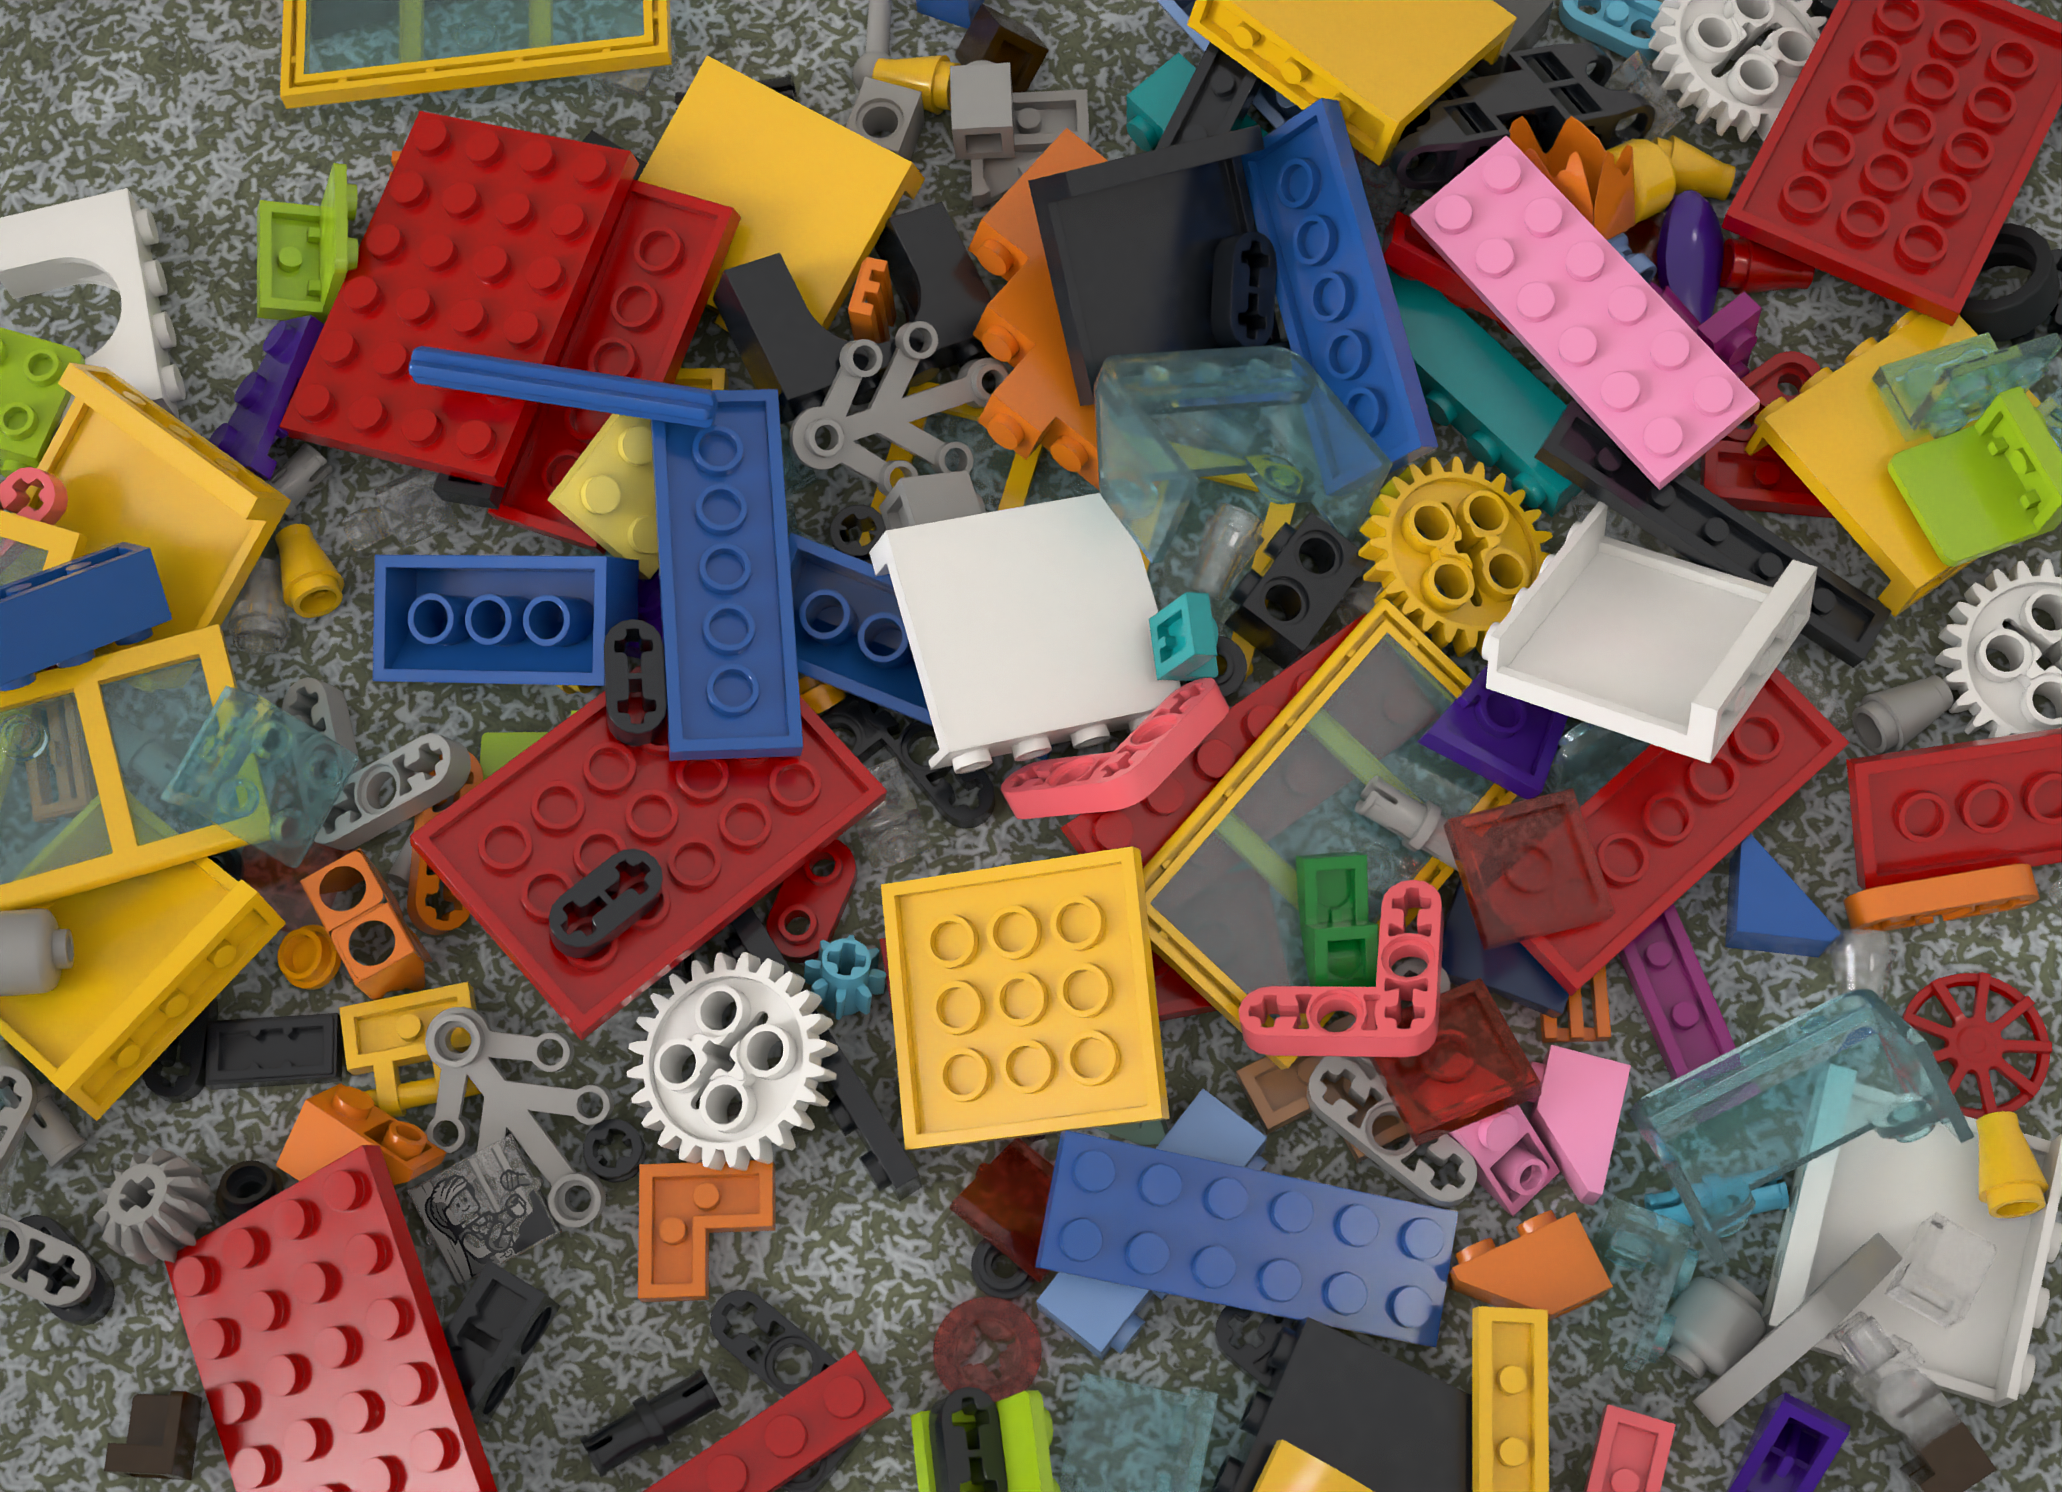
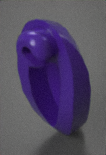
M1687 190L1681 194L1674 195L1672 201L1665 209L1667 213L1660 231L1657 249L1658 280L1660 287L1663 289L1668 285L1702 324L1712 316L1724 260V238L1719 219L1712 205L1699 192Z

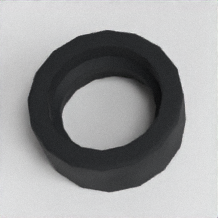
M2003 223L1980 271L1983 272L2000 266H2017L2028 269L2033 273L2028 282L2012 294L1997 299L1976 300L1967 297L1959 314L1984 342H2004L2029 333L2043 323L2057 305L2060 282L2054 256L2048 241L2032 228L2013 223Z

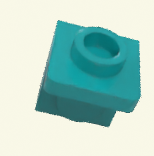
M1185 592L1149 618L1157 680L1194 681L1201 678L1214 679L1218 676L1216 659L1218 627L1215 619L1212 617L1209 593Z

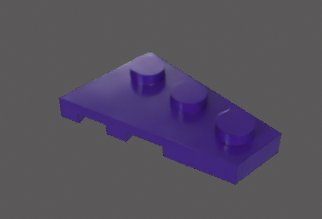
M312 315L281 321L270 331L263 344V351L267 354L257 372L250 373L242 381L235 393L234 401L238 405L228 423L221 424L208 440L262 480H270L277 462L267 456L271 445L278 438L283 439L289 434L281 429L279 425L324 327V324Z
M1487 664L1417 742L1530 802L1542 793L1568 716L1487 689Z

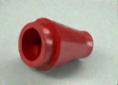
M1742 236L1739 239L1728 238L1724 242V260L1720 286L1732 288L1735 295H1741L1743 292L1750 294L1793 288L1806 290L1812 283L1815 267Z

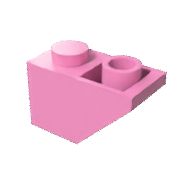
M1456 1055L1410 1098L1418 1112L1452 1137L1473 1156L1477 1166V1182L1511 1216L1517 1214L1560 1172L1505 1083L1459 1055Z

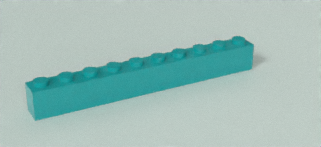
M1179 52L1126 95L1127 132L1134 143L1146 152L1152 149L1155 150L1196 70ZM1246 114L1239 129L1258 124ZM1261 128V133H1262V138H1263V137H1265L1266 135H1268V133H1267L1264 129ZM1377 233L1382 249L1383 238ZM1386 264L1425 402L1429 406V415L1442 426L1451 424L1467 439L1466 444L1471 454L1479 462L1484 463L1485 466L1492 467L1495 465L1511 480V487L1514 492L1523 489L1526 492L1522 501L1524 504L1534 509L1540 506L1549 516L1554 517L1583 489L1534 458L1567 405L1461 308L1449 302L1442 292L1419 280L1404 279L1393 272L1389 265Z

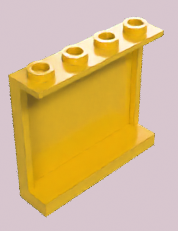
M1195 0L1187 25L1302 110L1321 98L1338 100L1352 147L1380 166L1390 157L1404 128L1482 58L1491 65L1497 61L1517 17L1493 0Z
M706 56L638 179L641 182L733 207L740 215L741 220L705 306L719 314L714 323L727 332L728 329L713 301V296L724 270L777 253L781 254L808 310L815 320L828 330L859 274L862 261L869 257L902 195L914 200L925 180L913 162L709 56Z
M1910 310L1890 328L1889 336L1880 342H1877L1873 337L1866 339L1846 357L1844 366L1835 372L1829 367L1821 369L1804 383L1799 390L1800 395L1789 402L1784 397H1779L1766 406L1754 419V423L1758 428L1744 449L1751 456L1769 444L1889 577L1891 582L1877 599L1892 611L1891 614L1894 617L1977 560L1974 559L1955 567L1947 566L1940 561L1888 472V463L1896 453L1975 425L1998 393L2020 385L2032 405L2039 409L2044 416L2047 429L2062 452V424L1960 315L1954 326H1950L1918 311Z
M69 362L58 384L74 395L75 399L37 469L51 473L59 478L67 489L68 503L66 511L53 526L88 536L83 556L121 542L149 547L172 616V620L151 627L153 631L151 637L129 645H116L115 642L94 649L95 657L219 624L221 627L291 500L108 368ZM33 485L28 487L26 493L29 495L30 502L27 506L37 510L41 508L43 502L39 497V493L42 489ZM0 537V549L4 540L2 537ZM32 546L0 577V586L41 572L48 551ZM200 662L126 683L149 694H154L160 690H183L190 682Z
M125 787L139 846L179 835L144 807ZM100 797L95 799L16 880L113 853ZM208 857L25 908L48 909L57 920L59 929L71 930L74 943V963L72 968L62 969L60 980L52 991L40 994L1 996L0 1035L39 1069L57 1088L93 1119L98 1121L277 934L286 922L255 889L242 879L238 882Z

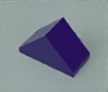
M1786 1392L1766 1403L1726 1492H1813L1849 1435L1851 1426Z

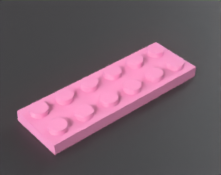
M1507 136L1498 141L1410 214L1411 225L1659 490L1759 409L1760 400Z

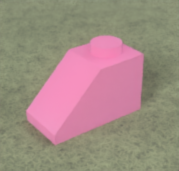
M1551 1045L1543 1059V1063L1531 1061L1524 1084L1522 1100L1533 1103L1529 1122L1579 1202L1594 1206L1603 1194L1631 1065Z

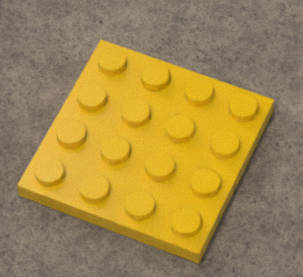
M1132 846L881 884L905 1150H922L1061 1133L1064 1130L1077 1131L1170 1119L1140 849Z

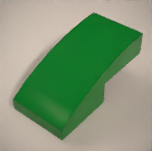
M1358 851L1297 855L1298 908L1310 986L1376 987L1378 924L1368 920L1367 855Z

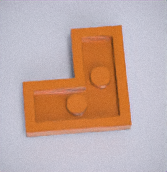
M750 1160L748 1169L745 1171L730 1168L727 1161L721 1171L703 1167L702 1162H697L696 1164L690 1162L639 1164L638 1299L641 1302L709 1300V1233L776 1231L774 1161L770 1164Z

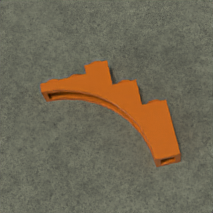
M1066 128L981 219L968 248V251L978 258L980 264L988 272L1001 276L1007 281V284L987 304L973 335L982 342L984 348L991 356L1014 367L1012 372L991 394L977 422L987 429L989 435L997 444L1003 448L1014 450L1025 460L1041 444L1051 452L1052 457L1061 467L1078 473L1100 492L1121 489L1129 515L1138 521L1152 505L1169 477L1131 442L1111 413H1108L1104 403L1080 406L1028 180L1108 161Z

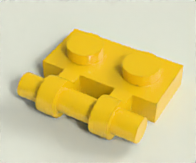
M469 982L339 1007L347 1071L353 1076L374 1072L376 1089L364 1092L373 1099L375 1106L390 1116L398 1118L406 1115V1109L437 1103L441 1074L439 1066L433 1062L434 1077L402 1084L399 1067L431 1060L425 1044L426 1032L431 1021L440 1012L453 1007H467L476 1010L474 989ZM462 1027L456 1028L451 1035V1044L455 1050L465 1052L471 1044L469 1032ZM468 1076L465 1097L482 1094Z

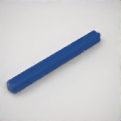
M416 347L412 352L409 363V374L418 384L703 428L713 425L718 410V399L715 392L709 389L434 347Z

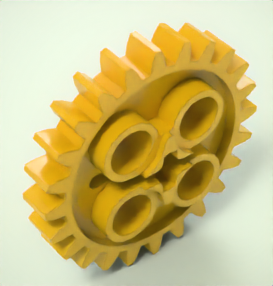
M1454 456L1443 468L1436 457H1431L1420 469L1415 464H1411L1398 477L1394 476L1379 490L1381 494L1368 505L1367 510L1372 516L1360 526L1359 531L1370 538V540L1358 550V556L1375 561V565L1363 575V579L1369 582H1381L1384 588L1374 598L1375 604L1380 599L1392 601L1395 607L1423 634L1425 632L1432 634V642L1440 650L1452 641L1457 657H1464L1475 647L1482 656V646L1488 629L1494 622L1501 623L1511 611L1513 601L1519 590L1523 587L1529 588L1537 579L1545 558L1550 554L1542 552L1541 546L1553 536L1551 532L1535 531L1532 523L1540 517L1542 512L1540 509L1523 511L1519 505L1523 501L1526 492L1520 489L1511 495L1507 494L1504 491L1506 475L1504 473L1499 474L1490 482L1485 480V469L1482 462L1476 463L1465 473L1460 457ZM1471 517L1478 522L1481 528L1472 521ZM1415 526L1419 527L1427 538H1424ZM1490 574H1492L1498 580L1501 586H1499L1493 581ZM1435 584L1439 585L1444 590L1447 597L1443 596L1438 591Z

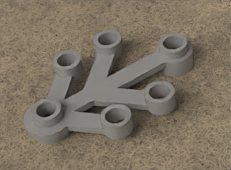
M924 321L906 323L899 328L895 337L897 348L868 408L847 415L862 378L876 374L882 365L883 357L879 346L868 339L853 340L844 345L839 357L841 366L822 406L804 410L796 417L791 426L789 435L790 446L795 457L803 465L812 469L824 470L842 464L876 483L879 491L887 497L893 489L890 484V474L895 468H899L903 472L904 477L918 476V472L907 461L894 460L886 462L854 442L872 434H877L932 465L936 474L951 472L945 464V456L950 449L957 452L959 456V465L953 472L971 471L974 459L967 445L962 442H943L909 422L965 403L973 408H985L991 394L987 393L982 386L984 374L989 371L994 375L996 390L1009 375V372L996 359H974L961 367L956 380L903 397L920 359L930 357L938 346L936 330L932 325ZM914 329L921 332L924 337V345L919 352L914 351L909 343V336ZM858 347L863 348L868 354L869 362L864 370L858 369L853 361V354ZM821 426L826 427L831 434L830 445L824 450L819 448L815 441V433Z
M453 1007L440 1012L429 1024L425 1038L429 1057L441 1068L435 1118L429 1122L426 1129L428 1140L447 1152L446 1154L459 1151L468 1143L471 1129L466 1118L462 1116V1109L469 1076L484 1096L476 1163L482 1174L490 1173L496 1178L498 1182V1191L494 1196L496 1202L504 1200L509 1191L501 1186L500 1177L503 1171L490 1148L499 1144L505 1156L509 1129L552 1186L548 1196V1207L555 1220L564 1226L575 1228L582 1227L597 1219L606 1203V1193L602 1183L597 1177L588 1172H576L531 1111L574 1116L582 1124L595 1125L603 1122L612 1114L614 1109L612 1093L600 1084H589L579 1089L507 1080L491 1059L533 1061L534 1065L540 1070L555 1072L566 1068L572 1062L575 1052L572 1040L566 1034L558 1031L543 1033L538 1037L492 1031L482 1014L467 1007ZM458 1027L466 1029L471 1036L470 1047L465 1052L455 1050L451 1044V1035ZM549 1039L558 1041L563 1048L562 1059L557 1064L548 1063L542 1055V1047ZM588 1092L597 1093L603 1101L602 1112L596 1117L587 1115L582 1109V1099ZM445 1120L453 1122L458 1129L459 1136L453 1145L443 1143L438 1135L439 1127ZM479 1154L481 1155V1157H482V1159H483V1161H484V1163H485V1165H486L488 1171L486 1170V1168H485V1166H484V1164H483V1162H482V1160H481ZM472 1172L467 1180L474 1187L476 1199L482 1207L491 1206L488 1199L480 1193L478 1181ZM506 1174L502 1177L504 1182H507ZM574 1186H583L589 1191L591 1202L586 1210H578L572 1206L569 1195ZM466 1189V1193L469 1199L477 1205L471 1194Z

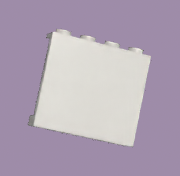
M1121 489L886 530L869 552L875 575L890 574L940 749L928 761L931 770L953 765L956 774L968 773L992 764L991 757L1013 753L1015 761H1025L1049 753L1052 750L1051 745L1067 741H1072L1074 749L1091 747L1110 739V732L1130 729L1132 733L1171 693L1181 687L1180 681L1157 680L1149 618L1158 613V609Z
M1599 501L1583 522L1576 521L1572 525L1565 544L1556 555L1549 554L1545 558L1539 575L1529 588L1523 587L1519 590L1513 601L1511 611L1501 623L1494 622L1488 629L1482 646V658L1488 661L1486 688L1711 763L1808 622L1818 567L1792 560L1772 588L1606 537L1605 527L1608 506Z
M1830 1065L1817 1078L1789 1195V1207L1785 1212L1761 1311V1317L1766 1327L1765 1335L1798 1308L1843 1262L1879 1232L1903 1259L1841 1323L1810 1350L1998 1408L2017 1401L2018 1394L2025 1395L2034 1376L2035 1355L2027 1353L2032 1328L2038 1329L2042 1325L2049 1305V1289L2041 1287L2046 1262H2054L2062 1243V1223L2055 1222L2060 1197H2062V1134L2052 1141H2048L2023 1133L2049 1186V1189L2043 1194L2045 1207L2036 1213L2022 1217L1996 1218L1989 1214L1987 1203L1979 1200V1135L1976 1126L1977 1119L1855 1084L1858 1072Z

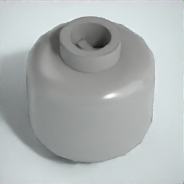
M35 908L0 911V997L40 994L52 991L60 980L62 969L73 967L74 943L71 930L59 929L57 920L48 909Z
M1718 1273L1714 1279L1705 1276L1693 1278L1662 1317L1661 1328L1666 1338L1673 1344L1666 1354L1675 1364L1697 1379H1701L1706 1371L1721 1376L1737 1361L1746 1356L1764 1337L1766 1327L1759 1314L1763 1309V1304L1746 1287L1723 1273Z

